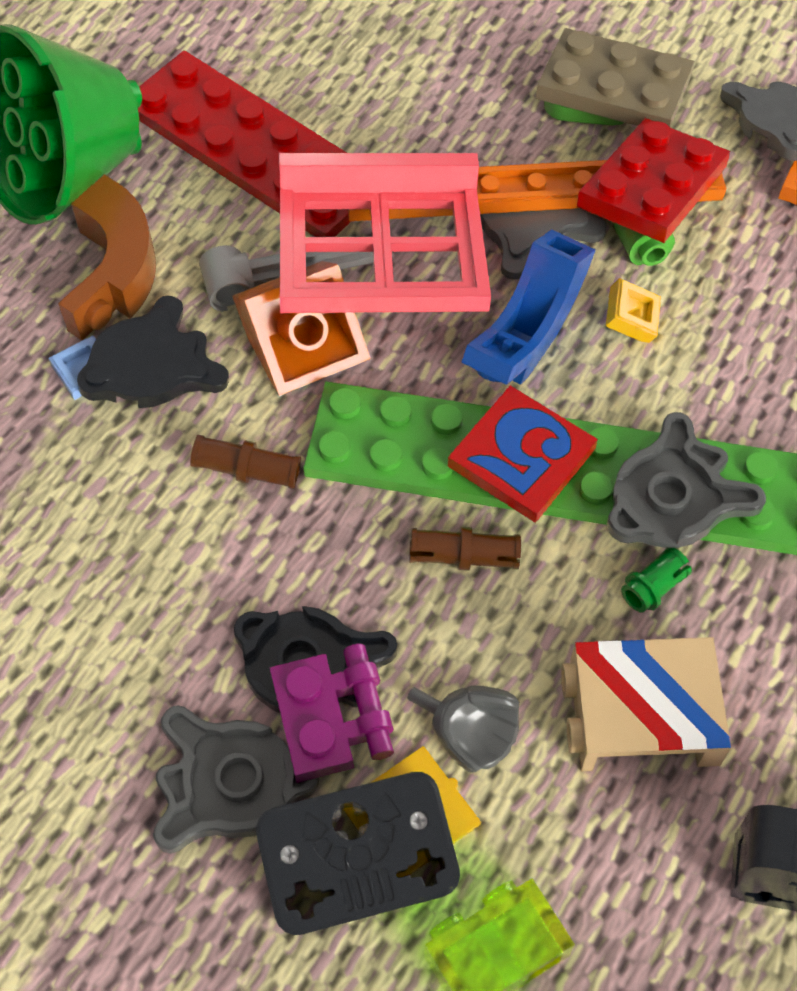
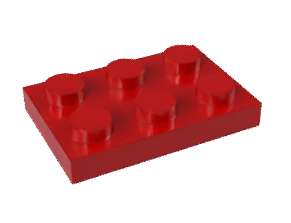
M645 118L579 190L577 207L665 243L727 167L730 151L714 145L707 139L693 137L670 128V126L663 122Z

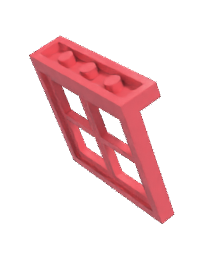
M279 153L280 313L490 311L491 290L477 195L479 171L477 153ZM305 209H370L372 237H305ZM389 209H453L456 237H391ZM458 251L461 281L394 282L392 252ZM306 252H373L375 282H306Z

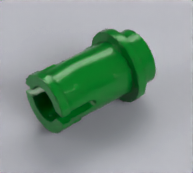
M666 548L639 573H629L625 577V584L621 587L622 596L627 604L640 613L646 610L654 611L661 605V597L692 573V567L689 565L679 569L689 562L687 557L676 548Z

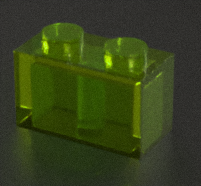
M533 878L518 887H516L512 880L498 886L482 899L485 907L465 920L461 913H456L441 921L430 930L429 935L432 940L425 944L424 957L444 991H516L567 959L575 943Z

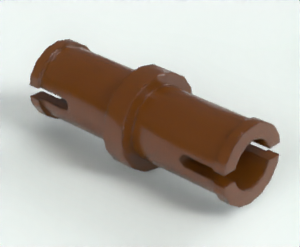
M198 434L193 444L190 465L194 468L200 467L235 475L236 481L248 483L249 479L295 489L301 467V457L259 449L256 442L245 440L241 445L206 438Z
M460 527L459 532L411 528L409 563L456 564L458 570L466 571L470 570L471 565L519 569L520 560L517 559L521 558V536L519 534L472 533V527Z

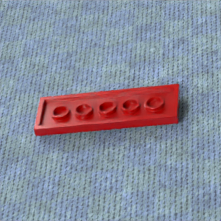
M185 50L139 86L142 94V102L138 108L140 122L279 214V153H347ZM305 209V231L314 237H335L352 222L349 221L348 209Z

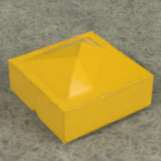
M619 278L610 286L606 327L638 341L650 343L658 335L661 296Z

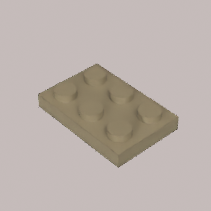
M564 28L537 84L536 99L636 126L647 118L652 121L663 122L671 127L692 75L695 61L678 57L671 53H662L635 46L628 42H619L591 35L585 31Z

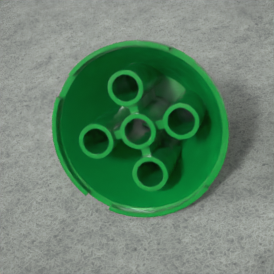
M1 24L0 204L14 218L26 224L37 225L50 222L70 207L82 193L104 174H109L130 155L139 153L142 141L139 134L138 108L142 102V94L137 82L127 80L120 70L103 61L20 27Z

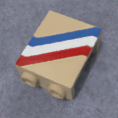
M714 637L575 642L570 663H562L561 684L563 697L573 698L575 718L567 719L569 753H579L581 772L593 771L598 757L695 753L697 767L721 766L730 751L731 743Z

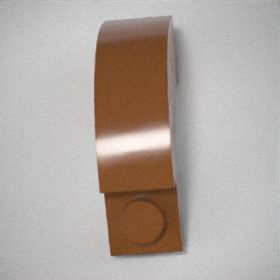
M105 174L71 204L79 232L106 250L100 265L58 303L67 331L81 341L93 330H100L105 327L115 310H118L129 319L132 318L146 301L153 286L156 273L155 251L148 222L141 205L126 188Z

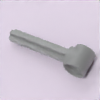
M217 246L206 251L199 260V266L210 305L217 311H227V306L235 305L232 295L279 278L280 254L249 260L246 252L241 253L233 246ZM306 252V267L321 261L338 264L340 270L374 263L373 252Z

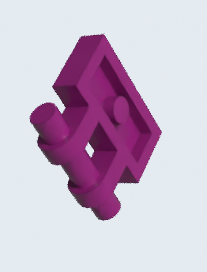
M353 644L343 650L347 665L343 672L331 674L326 654L270 667L297 783L354 769V760L350 746L367 742L372 760H382L394 754L389 735L394 730L389 711L382 710L376 688L381 680L376 664L369 662L364 644ZM354 694L360 716L355 720L343 722L337 698Z

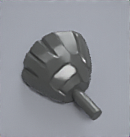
M473 685L455 690L448 694L442 702L415 687L408 693L407 699L434 714L432 726L439 740L453 760L467 772L473 773L480 769H490L511 752V747L516 742L519 732L520 702L508 691L488 686Z

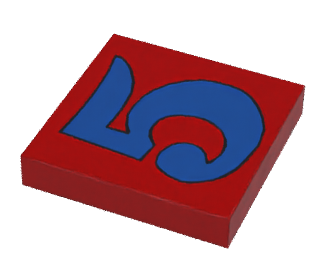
M510 385L448 456V467L536 523L594 452L598 439Z

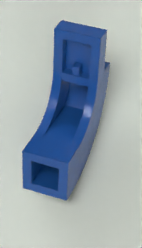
M552 229L532 243L520 280L507 306L491 327L467 344L461 363L477 370V373L486 380L502 382L506 385L514 381L521 385L533 372L562 328L579 294L596 249Z

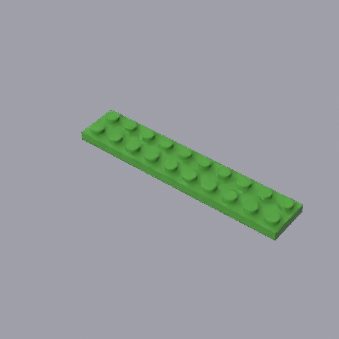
M325 381L304 464L305 477L514 510L448 467V456L491 408L490 406ZM565 418L596 437L598 441L594 452L543 515L607 525L608 516L613 509V490L618 471L628 458L637 451L652 445L661 433ZM697 438L698 441L722 448L727 453V465L720 473L724 479L756 484L762 488L766 496V503L761 513L751 517L727 518L719 522L707 536L700 540L797 555V453Z

